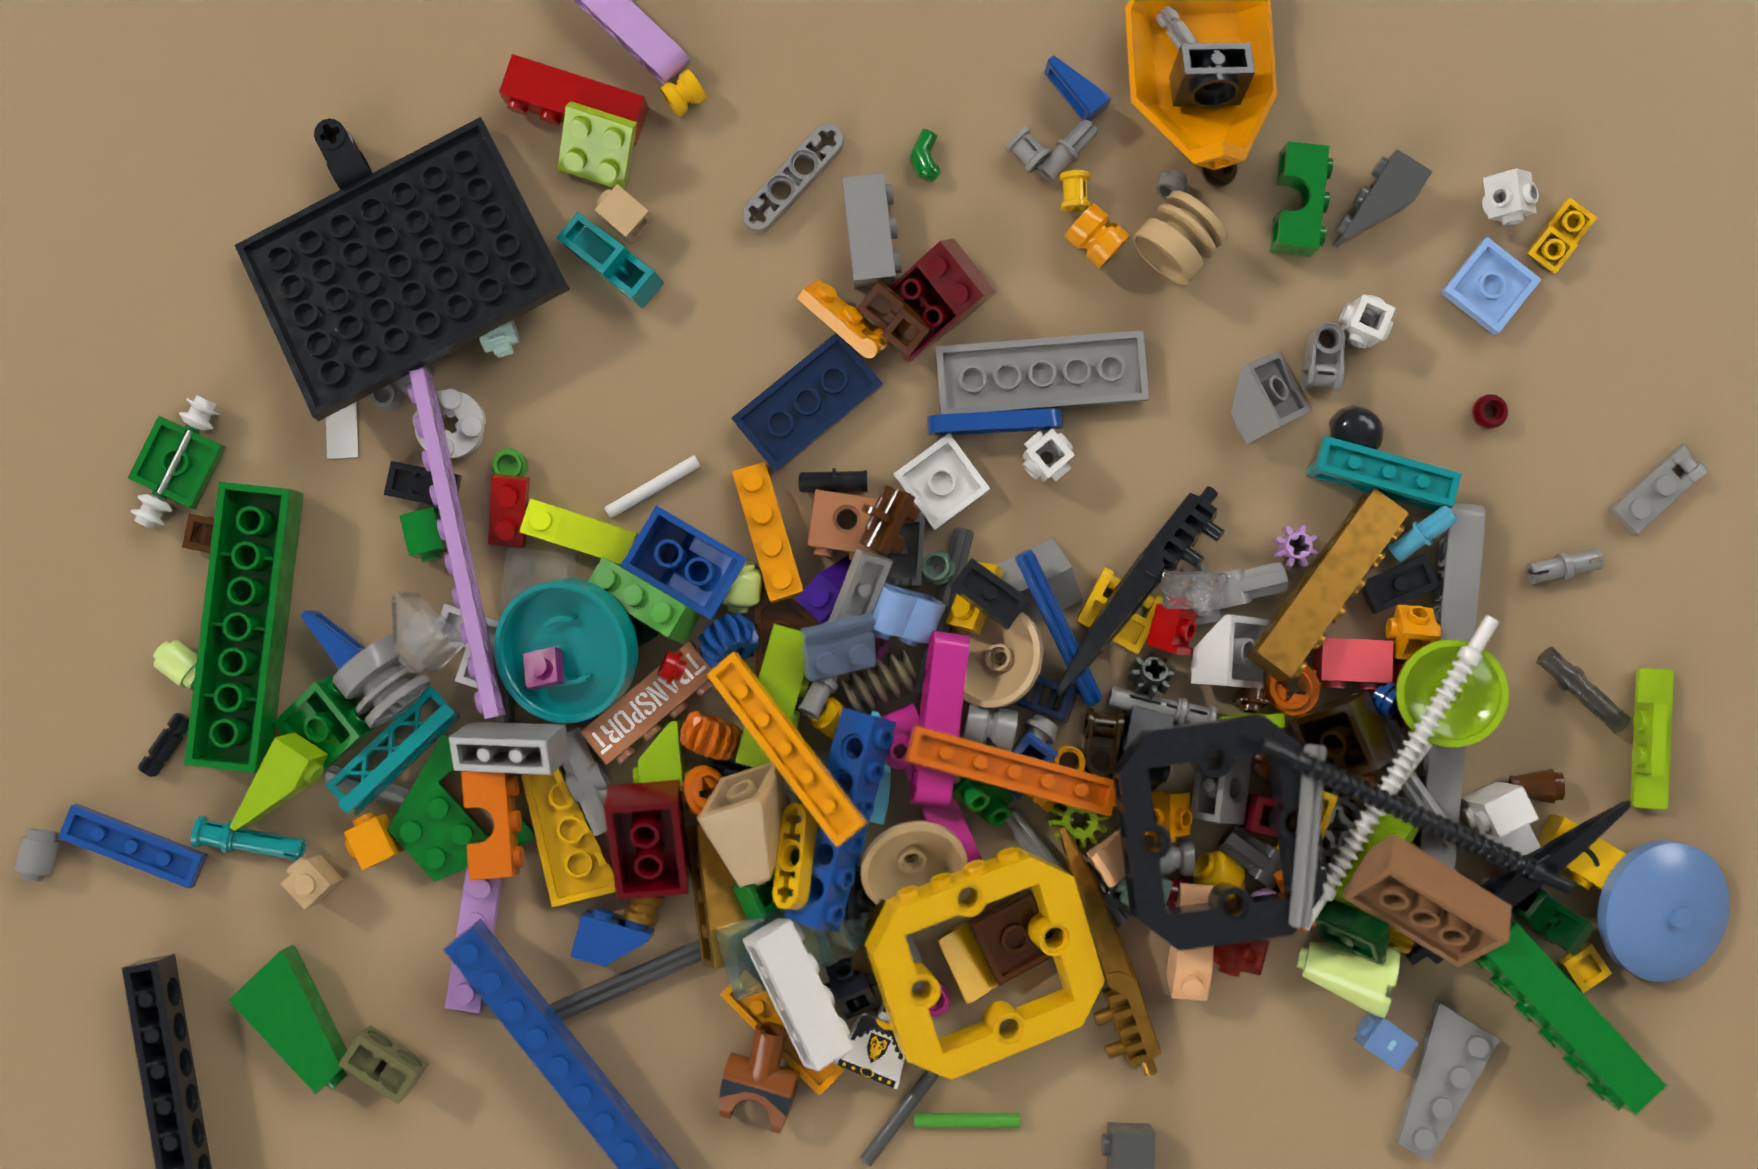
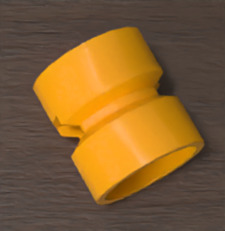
M1093 203L1074 222L1064 237L1078 250L1085 248L1087 250L1085 257L1100 270L1122 248L1131 235L1118 223L1110 225L1108 223L1109 215L1096 203Z

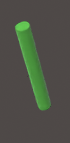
M914 1113V1128H1020V1113Z

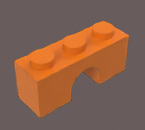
M462 772L464 808H483L491 814L494 821L493 832L486 841L467 844L469 881L512 877L520 874V868L524 867L525 857L523 847L518 846L517 832H520L522 829L521 813L515 809V796L519 795L518 776L513 775V773Z

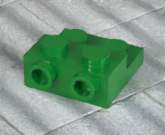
M333 675L315 681L273 722L283 735L295 732L328 754L322 765L324 767L323 773L345 753L355 749L376 729L369 728L365 723V718L370 712L359 715L356 711V703L352 699H346L332 682Z

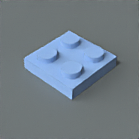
M1485 237L1440 293L1491 334L1496 335L1500 333L1542 279L1490 238Z

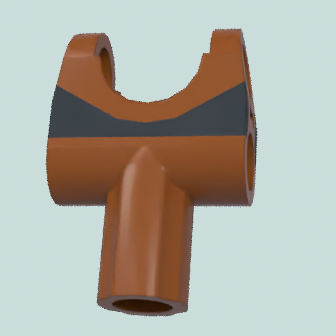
M774 1022L758 1023L755 1026L750 1056L730 1053L720 1088V1117L731 1119L736 1105L740 1101L755 1100L761 1103L767 1110L769 1123H771L770 1131L778 1134L781 1133L794 1102L800 1078V1071L780 1066L787 1034L786 1029L782 1025Z

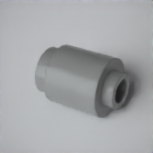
M35 828L27 829L26 836L21 838L14 871L21 873L20 879L42 882L44 876H52L60 841H56L58 832Z

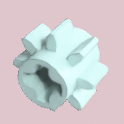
M514 320L479 337L486 353L493 351L494 355H497L498 358L513 354L512 345L520 343Z

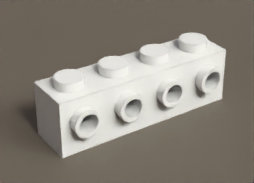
M776 918L742 939L804 1067L819 1071L853 1049L848 1038L850 1036L849 1027L841 1017H838L833 1007L835 1004L834 996L829 988L822 984L817 974L820 972L819 965L815 958L807 953L802 943L804 941V934L797 923L789 919Z

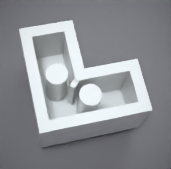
M1495 781L1461 798V805L1463 807L1460 811L1466 825L1470 829H1474L1478 835L1482 834L1487 839H1494L1496 843H1502L1504 847H1511L1513 851H1519L1522 855H1527L1541 848L1529 823L1539 818L1523 786Z

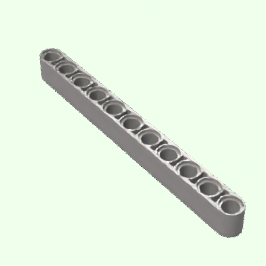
M1455 502L1454 507L1450 509L1456 515L1457 522L1438 535L1435 575L1440 587L1433 590L1432 608L1436 623L1441 625L1440 640L1457 639L1470 642L1476 632L1486 513L1482 505ZM1432 744L1433 746L1418 764L1417 776L1445 816L1451 819L1452 823H1459L1465 746L1442 747ZM1419 828L1414 837V846L1455 871L1457 847L1453 844L1448 848H1444L1435 836L1430 835L1428 831H1421Z

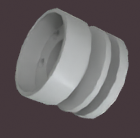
M394 635L381 638L359 652L338 670L332 680L346 699L365 695L357 705L356 711L359 715L370 712L365 718V723L369 728L378 727L406 712L431 685V680L427 675L416 677L420 672L418 664H412L402 669L399 668L408 657V652Z

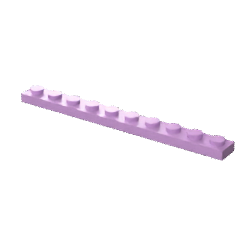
M423 368L409 371L411 382L407 383V390L411 402L416 403L419 415L414 419L415 427L419 437L424 438L426 450L422 451V459L425 469L428 472L431 471L434 484L429 487L430 496L433 504L439 507L441 519L437 520V528L441 539L446 540L448 554L444 556L445 565L450 575L453 574L456 588L452 589V597L456 608L461 609L463 623H460V634L463 642L469 645L471 657L467 658L470 676L476 678L479 691L475 692V703L479 713H484L485 719L507 715L433 376Z

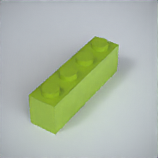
M773 623L758 680L796 728L800 717V712L795 711L798 697H805L809 685V680L804 676L802 646L804 636L801 630ZM744 726L735 763L756 767L772 762Z

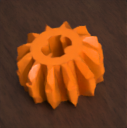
M693 711L688 714L687 719L683 722L679 741L687 749L693 750L697 754L725 761L730 760L737 750L741 730L733 722L727 721L725 718H720L704 711Z

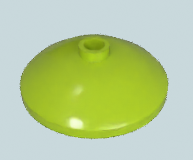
M1445 639L1429 643L1414 652L1403 665L1396 683V702L1401 717L1413 732L1416 730L1414 723L1419 724L1422 719L1419 718V715L1426 714L1425 706L1432 704L1430 697L1437 696L1436 688L1443 687L1441 679L1449 677L1446 671L1454 669L1452 662H1458L1459 657L1457 653L1462 646L1469 644L1468 641ZM1483 649L1480 653L1483 656L1478 666H1472V675H1466L1465 678L1468 680V683L1460 685L1462 692L1455 693L1454 696L1457 700L1450 701L1449 706H1451V710L1444 711L1443 714L1446 718L1438 720L1440 728L1435 727L1432 732L1435 736H1429L1427 738L1428 742L1442 747L1472 745L1489 736L1501 723L1508 707L1509 686L1500 663L1487 650Z

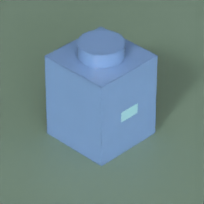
M1373 1014L1370 1016L1366 1015L1359 1022L1356 1028L1357 1034L1353 1038L1397 1072L1400 1071L1419 1044L1386 1018L1377 1017Z

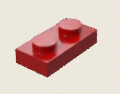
M503 474L491 476L488 544L523 548L526 545V534L519 531L528 507L529 477Z

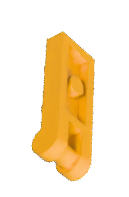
M820 279L805 287L797 299L865 358H873L880 350H883L890 344V341L881 335L883 332L881 328L876 329L863 318L862 313L857 308L848 305L837 295L832 286L823 283Z

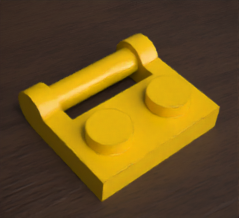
M1107 567L1102 569L1075 622L1088 629L1090 628L1108 598L1102 596L1106 587L1114 591L1121 581L1120 578L1113 575L1114 571ZM1150 595L1142 604L1143 607L1148 609L1145 617L1143 618L1135 613L1112 642L1136 655L1139 654L1148 637L1156 604L1165 605L1166 599L1159 595L1155 597Z

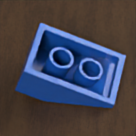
M656 505L620 567L712 620L748 559Z

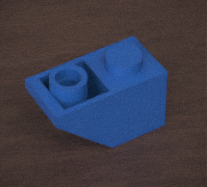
M594 907L593 911L587 910L581 916L570 957L606 966L648 942L652 938L655 929L628 919L625 921L614 918V912Z

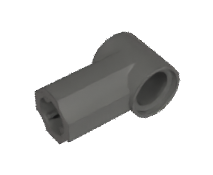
M1233 824L1222 835L1217 848L1246 868V872L1250 876L1273 890L1277 885L1273 873L1282 869L1280 852L1267 843L1264 845L1237 824Z

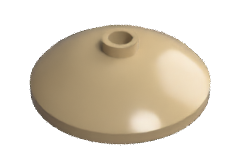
M1023 611L1020 612L1008 630L988 616L980 635L952 629L951 633L969 636V655L963 696L965 701L983 708H1001L1021 699L1034 685L1042 666L1043 645L1036 625ZM1006 654L1007 660L1001 665L1000 659L1002 655Z
M913 821L891 827L871 842L863 855L860 875L866 894L878 905L881 899L887 901L888 898L897 895V891L901 888L912 885L918 887L929 883L930 879L935 875L941 873L952 874L963 870L964 865L968 861L962 842L952 831L936 823Z

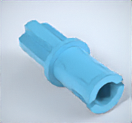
M1442 506L1420 523L1416 521L1412 523L1413 528L1394 542H1390L1388 547L1395 558L1403 562L1405 558L1425 544L1428 546L1432 545V539L1457 522V517L1449 507Z

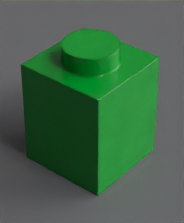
M431 507L399 515L408 555L414 558H421V562L442 559V552H447L448 548L446 540L441 539L437 528V520L441 519L439 509Z

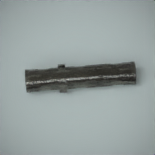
M1549 647L1540 654L1536 663L1558 681V687L1563 691H1569L1588 710L1605 723L1613 733H1619L1629 725L1631 717L1614 704L1599 688L1593 685L1584 676V671L1579 666H1573L1554 647Z

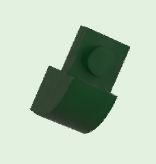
M1541 888L1511 910V915L1535 934L1574 956L1596 928L1587 919L1562 906L1548 892Z

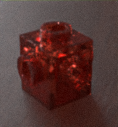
M1261 939L1214 946L1213 962L1220 965L1218 971L1227 975L1239 977L1240 972L1261 976L1270 941Z

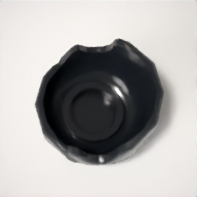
M1355 405L1341 408L1329 421L1330 437L1376 450L1380 448L1383 440V426L1379 417L1370 409Z

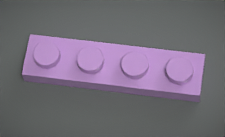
M466 868L456 937L480 918L493 935L495 934L503 877L469 881V870ZM452 961L444 1008L472 1013L482 1012L484 1000Z

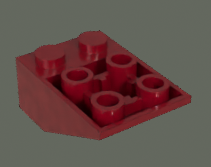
M954 238L939 241L889 287L931 328L909 356L901 350L900 352L908 362H911L974 313L996 293L995 289Z

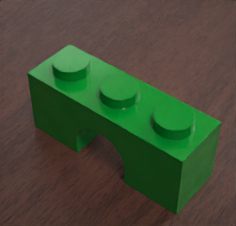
M1288 141L1280 151L1277 185L1295 189L1301 196L1302 207L1297 211L1280 210L1273 218L1270 253L1311 257L1320 247H1323L1326 239V226H1322L1323 213H1326L1330 201V193L1325 192L1326 179H1330L1333 170V158H1329L1330 146Z

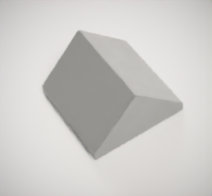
M1054 538L1028 549L1035 553L1061 610L1083 601L1073 568ZM1016 556L997 564L1004 570L1002 580L1030 599L1022 611L1034 623L1043 620L1041 612L1016 563Z

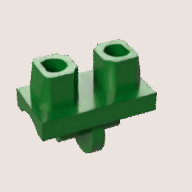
M960 777L961 781L953 784L951 796L995 827L1000 826L1011 816L1008 805L1014 799L1004 788Z

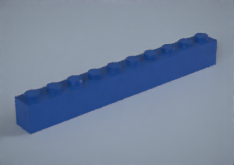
M481 918L444 948L445 953L618 1169H680Z

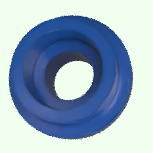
M1393 682L1388 683L1386 686L1381 685L1378 687L1372 697L1379 716L1385 714L1391 717L1398 711L1396 684Z

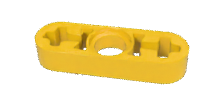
M801 803L789 804L784 809L781 818L773 884V900L782 909L799 910L805 906L809 898L818 822L807 807ZM802 816L801 823H797L798 817ZM795 835L800 836V840H795ZM795 847H798L800 858L798 863L793 866L791 863V852ZM790 873H796V877H790ZM790 889H793L792 897L789 896Z

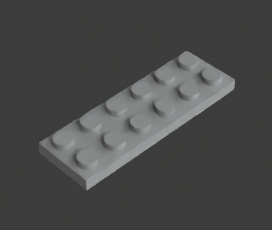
M1143 330L935 347L940 414L1054 409L1149 400Z

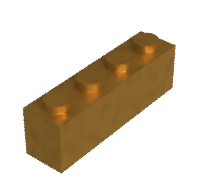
M699 822L685 824L702 965L717 969L750 962L752 959L742 939L752 934L753 930H751L750 920L746 917L732 888L737 882Z

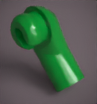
M922 129L911 151L910 162L919 178H925L926 181L932 182L940 174V167L934 164L930 154L937 135L930 130Z

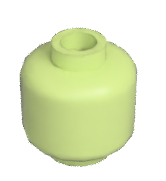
M746 562L722 604L728 606V611L747 613L749 607L756 606L761 602L763 577L761 571L755 568L754 562Z

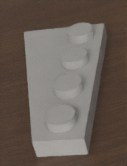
M1436 1000L1432 1009L1434 1014L1429 1030L1426 1029L1422 1056L1414 1070L1413 1078L1415 1080L1410 1096L1406 1098L1394 1138L1398 1144L1427 1162L1431 1160L1500 1042V1039Z

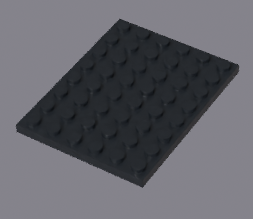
M481 117L234 245L310 413L318 422L407 376L409 371L428 365L570 290Z

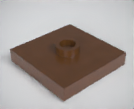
M1029 889L967 921L999 986L1053 958V956L1044 953L1028 935L1029 921L1034 915L1039 913L1037 902L1032 891ZM1050 930L1046 933L1045 939L1053 936Z

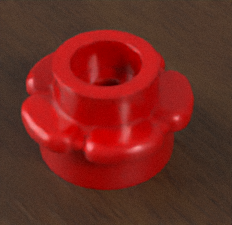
M667 650L657 676L665 679L666 684H670L673 679L677 681L681 679L687 665V661L682 660L683 653L681 651L675 653Z

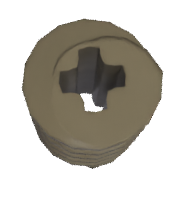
M904 648L901 649L900 661L893 654H889L888 666H885L877 659L874 672L870 668L862 669V677H859L854 671L849 672V683L839 676L853 709L863 713L864 702L872 709L877 707L876 697H879L885 704L889 703V691H892L898 698L902 697L903 685L911 693L915 692V680H917Z

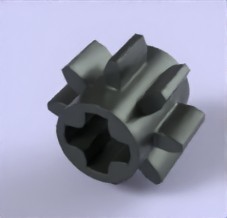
M1152 652L1149 653L1145 661L1137 657L1132 664L1135 670L1131 671L1127 677L1128 680L1134 681L1136 687L1134 692L1148 694L1149 699L1154 697L1157 690L1165 694L1170 688L1167 681H1170L1174 676L1173 671H1168L1166 664L1168 659L1154 657Z

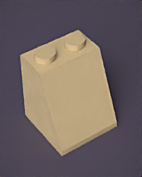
M772 762L721 778L697 818L739 887L753 883L755 885L765 883L772 877L776 867L781 818L788 803L785 778Z

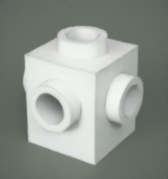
M1515 168L1483 178L1485 196L1482 199V204L1488 219L1502 222L1503 226L1520 224L1525 221V216L1537 213L1536 203L1538 202L1539 194L1532 180L1531 172Z
M1366 294L1361 295L1352 303L1348 302L1339 317V322L1343 323L1342 329L1345 332L1346 341L1358 348H1370L1381 340L1385 341L1393 327L1391 319L1396 307L1386 304L1379 297Z
M1053 428L1045 435L1039 431L1024 444L1028 449L1022 455L1025 459L1022 465L1033 479L1036 480L1040 477L1045 482L1052 477L1056 482L1071 469L1068 462L1075 456L1071 451L1073 446L1062 433L1057 434ZM1047 452L1052 456L1050 464H1045L1040 458L1042 453Z

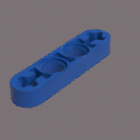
M1062 409L931 415L927 417L928 435L946 436L948 433L951 435L1046 431L1052 428L1056 430L1063 428Z

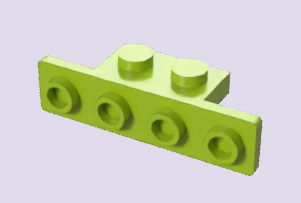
M1637 668L1630 796L1631 806L1635 808L1662 810L1668 808L1674 687L1673 670Z

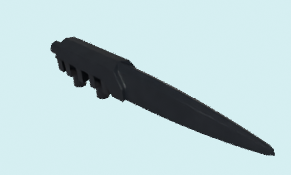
M1207 486L1200 496L1189 493L1132 564L1098 613L1075 652L1057 687L1059 696L1065 693L1089 668L1134 616L1153 590L1159 586L1164 579V568L1173 574L1181 559L1194 568H1198L1204 557L1191 548V546L1194 547L1198 542V537L1203 533L1216 542L1220 540L1225 530L1213 523L1217 514V508L1211 505L1218 495L1215 489Z
M1630 800L1623 801L1588 819L1528 856L1530 859L1533 858L1543 862L1546 869L1557 874L1560 873L1599 839L1630 808ZM1506 870L1496 878H1490L1481 884L1480 887L1510 904L1513 909L1545 884L1540 881L1537 883L1530 882L1524 879L1523 876H1518L1515 872ZM1419 943L1409 953L1405 954L1413 966L1427 956L1436 965L1444 960Z

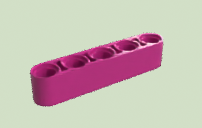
M932 631L928 643L918 726L959 737L969 655V636ZM913 764L910 803L947 809L951 800L954 775Z
M913 702L881 716V718L896 722L893 734L902 733L911 737L913 726H918L919 715ZM901 744L896 745L894 748L898 757L901 758L905 754V748ZM913 764L904 768L910 785L912 779ZM951 796L947 809L920 805L927 822L944 826L959 838L965 849L968 863L982 860L955 798Z

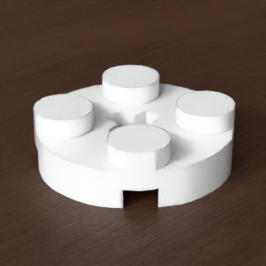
M455 389L437 391L442 421L446 417L451 419L457 417L458 422L455 424L457 430L454 433L449 430L445 431L450 458H465L475 452L483 441L484 424L486 425L483 409L472 397ZM416 411V412L414 413L413 418H412V421H413V425H414V426H415V421H414V419H415V417L419 416V415H418V411ZM415 427L416 437L420 445L426 450L424 438L419 437Z

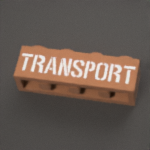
M688 641L675 652L679 653L681 651L683 653L682 660L687 661L685 671L679 681L673 679L670 684H666L665 679L657 676L658 666L621 697L619 701L609 707L580 732L606 765L614 761L619 765L636 752L632 747L642 738L648 742L663 729L659 723L669 715L674 720L689 707L686 701L696 692L701 697L714 687L706 675L714 667H710L708 662H705L700 653L701 651L693 642Z

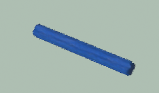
M1031 550L1023 551L1015 557L1016 563L1068 667L1079 646L1035 553ZM1088 668L1074 683L1083 702L1087 706H1092L1102 700V694Z

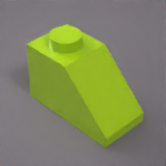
M681 720L669 722L638 759V767H633L634 783L679 780L681 784L685 780L684 749L679 741Z

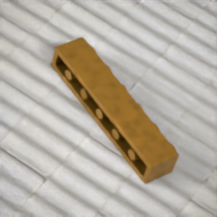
M1376 487L1363 494L1252 646L1246 657L1278 682L1290 678L1296 679L1306 668L1308 662L1304 659L1310 651H1316L1326 640L1328 635L1325 633L1327 627L1331 622L1335 624L1346 612L1347 607L1344 604L1350 595L1353 597L1357 595L1366 584L1367 580L1363 577L1370 568L1372 570L1375 569L1384 559L1386 553L1383 549L1389 541L1391 543L1394 542L1405 529L1402 523L1409 513Z

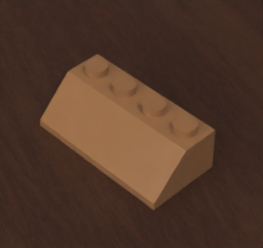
M1395 834L1370 848L1342 892L1344 899L1372 916L1388 922L1395 930L1458 968L1509 942L1512 910L1510 904Z

